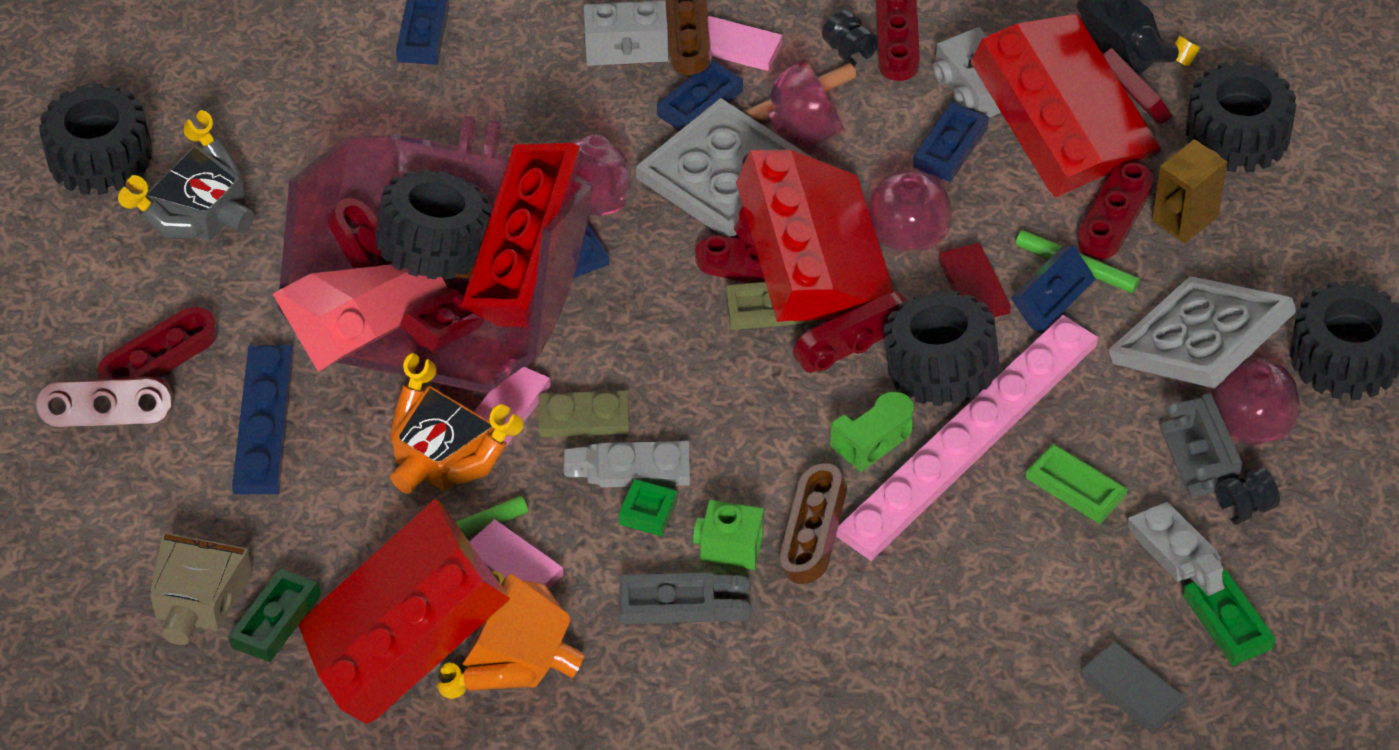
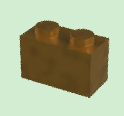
M1194 139L1163 163L1159 171L1152 221L1184 244L1187 243L1219 216L1227 161L1221 158L1218 153L1209 150Z

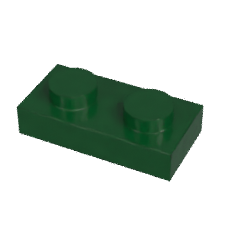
M279 568L227 636L231 647L271 662L322 593L318 582Z

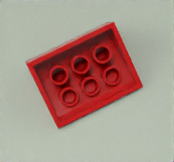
M1078 14L1017 23L981 39L971 64L1047 189L1055 198L1112 173L1120 164L1137 162L1161 151L1160 145Z
M750 150L736 184L777 322L833 320L894 292L857 175L793 150Z
M435 498L315 606L298 626L317 675L340 710L368 724L380 717L506 604L510 597L441 502Z

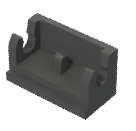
M1211 393L1202 395V398L1180 402L1170 406L1167 409L1170 417L1185 416L1180 419H1171L1160 423V430L1189 497L1215 493L1216 485L1219 482L1230 477L1239 479L1242 461Z

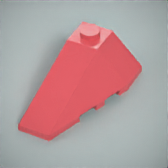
M391 264L312 273L276 291L273 296L319 372L400 328L399 325L405 312L450 290L442 277H437L436 279H427L426 276L421 275L416 277L408 274V269L398 270Z

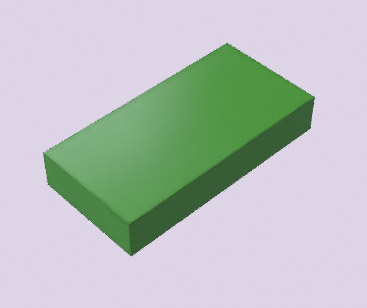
M1052 444L1026 471V479L1099 524L1127 496L1128 489L1055 444Z

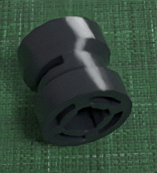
M845 9L835 13L828 19L822 30V38L832 49H838L839 56L847 64L851 63L853 66L858 64L851 57L853 54L859 52L865 59L872 57L878 46V37L868 27L862 26V21L852 10Z
M1258 465L1246 470L1240 479L1230 477L1216 485V498L1219 506L1222 509L1233 505L1237 506L1239 515L1230 518L1232 523L1236 525L1249 520L1253 512L1265 513L1278 507L1280 503L1277 484L1270 472L1263 466Z

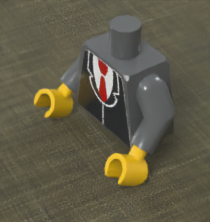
M200 110L196 115V119L203 129H197L191 120L187 119L184 124V134L189 140L200 141L203 147L199 148L194 145L149 191L148 185L143 178L132 175L126 182L128 189L122 187L118 193V201L121 206L130 209L138 207L140 209L139 215L166 239H194L197 237L210 242L225 225L240 233H244L250 228L254 219L253 210L244 206L246 204L243 189L245 181L234 159L218 137L214 139L209 133L213 125L212 117L206 111Z

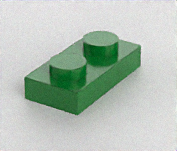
M1224 569L1222 572V582L1225 586L1223 590L1208 596L1195 582L1185 585L1183 597L1230 664L1235 666L1272 650L1275 637L1232 577Z

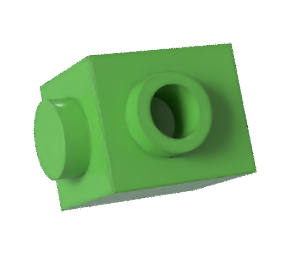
M709 500L705 518L697 517L694 528L693 544L700 545V561L755 570L764 535V508Z

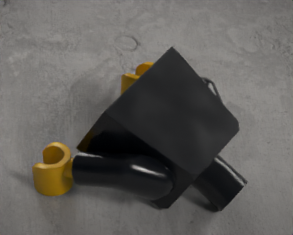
M1139 0L1077 1V9L1081 13V21L1098 48L1104 53L1112 48L1138 75L1148 69L1153 63H1171L1176 60L1185 66H1190L1201 48L1189 42V39L1179 35L1175 43L1162 42L1153 13Z

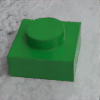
M634 479L618 514L619 525L662 537L678 502L677 491Z

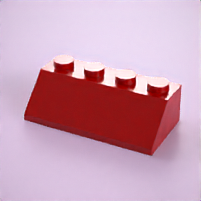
M575 143L514 144L461 305L462 307L496 326L528 327L543 277L548 268L549 258L557 234L560 231L567 202L574 187V181L579 168L580 146Z

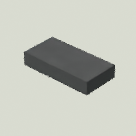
M1115 642L1111 643L1082 669L1081 678L1151 734L1156 733L1185 707L1186 698Z

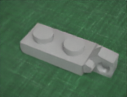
M689 441L599 443V445H588V448L564 449V474L567 477H588V483L597 484L599 487H631L634 479L658 486L690 485Z
M1168 502L1128 518V528L1137 541L1177 582L1191 578L1208 596L1224 589L1225 586L1222 582V572L1224 569L1217 550Z

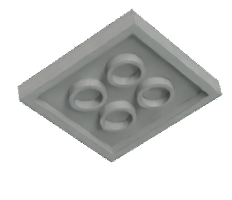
M720 98L636 166V178L719 235L735 238L737 234L734 230V221L740 208L743 206L736 181L750 150H793L808 157L811 156Z
M1190 276L1109 349V353L1115 365L1215 388L1245 359L1250 357L1273 333L1277 332L1296 313L1292 297Z

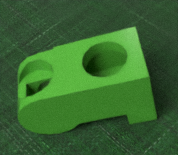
M887 392L876 400L875 407L856 420L852 421L845 414L831 423L830 446L862 472L909 437L913 428V401L903 393Z

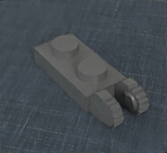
M713 572L619 576L620 624L714 622V619L717 621H748L752 615L750 603L743 601V599H714V595L717 597H747L750 594L751 585L749 579L742 577V575H713Z

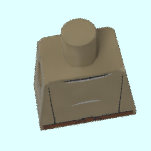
M163 533L150 597L156 619L166 620L162 630L164 639L176 645H185L189 642L195 626L219 630L251 579L253 572L248 548Z

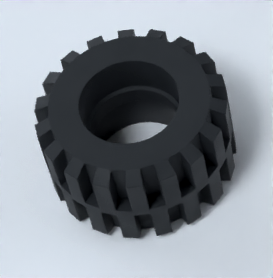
M1236 61L1235 65H1229L1227 62L1218 64L1217 70L1209 68L1204 71L1203 77H1198L1194 82V87L1191 89L1185 128L1186 136H1189L1188 144L1195 139L1209 150L1218 153L1221 158L1227 161V171L1236 172L1237 166H1244L1245 172H1255L1256 164H1260L1262 169L1270 167L1272 159L1278 162L1283 157L1284 150L1287 151L1290 144L1297 106L1295 103L1294 90H1289L1290 84L1285 78L1278 79L1276 71L1272 69L1264 70L1262 69L1263 65L1254 63L1251 66L1245 65V62Z
M93 84V87L88 88L82 85L76 87V91L71 93L66 91L60 94V100H52L47 106L48 111L42 113L39 132L50 173L52 172L54 180L58 184L63 181L66 189L73 191L76 186H79L80 194L89 195L91 189H97L98 195L108 194L106 187L114 186L116 191L121 190L122 187H125L124 181L126 179H129L132 175L139 176L138 170L145 172L148 168V159L152 158V145L145 111H143V106L139 99L135 100L134 95L128 90L121 92L120 87L114 85L108 88L103 87V84Z
M420 170L418 173L410 171L404 173L403 177L396 176L390 181V185H386L383 189L376 228L375 244L377 249L381 250V256L386 261H392L393 267L398 270L408 269V274L416 277L421 275L426 276L427 279H436L437 277L450 279L454 278L455 274L465 275L469 273L470 268H474L491 215V205L488 204L489 199L484 193L479 192L480 188L474 183H467L463 177L458 175L452 176L448 174L449 172L444 171L431 172L430 170Z
M1336 281L1328 283L1327 289L1319 286L1312 290L1311 297L1305 296L1297 311L1290 345V357H1293L1291 365L1294 371L1301 370L1300 379L1305 384L1313 380L1315 382V391L1323 394L1325 389L1332 390V398L1340 400L1343 393H1350L1351 400H1361L1362 392L1366 391L1371 398L1379 394L1380 386L1387 390L1392 385L1393 378L1396 379L1399 374V303H1391V295L1385 291L1378 293L1374 291L1375 286L1365 284V287L1356 285V281H1346V285H1340ZM1348 335L1358 338L1363 342L1351 343L1335 336Z
M933 291L931 295L924 296L920 294L914 296L911 302L904 301L898 306V311H894L889 315L888 323L884 326L889 376L895 389L900 388V392L909 398L915 397V402L925 404L927 401L933 402L934 406H943L945 402H952V404L962 403L963 398L968 397L972 399L978 396L979 390H986L992 384L991 379L997 377L1000 362L995 318L993 313L989 312L988 306L984 302H977L976 297L969 294L961 296L960 292L950 291L949 293Z

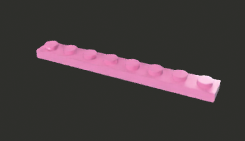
M1062 315L999 374L986 390H982L978 396L838 526L836 537L872 561L1097 346L1098 337Z

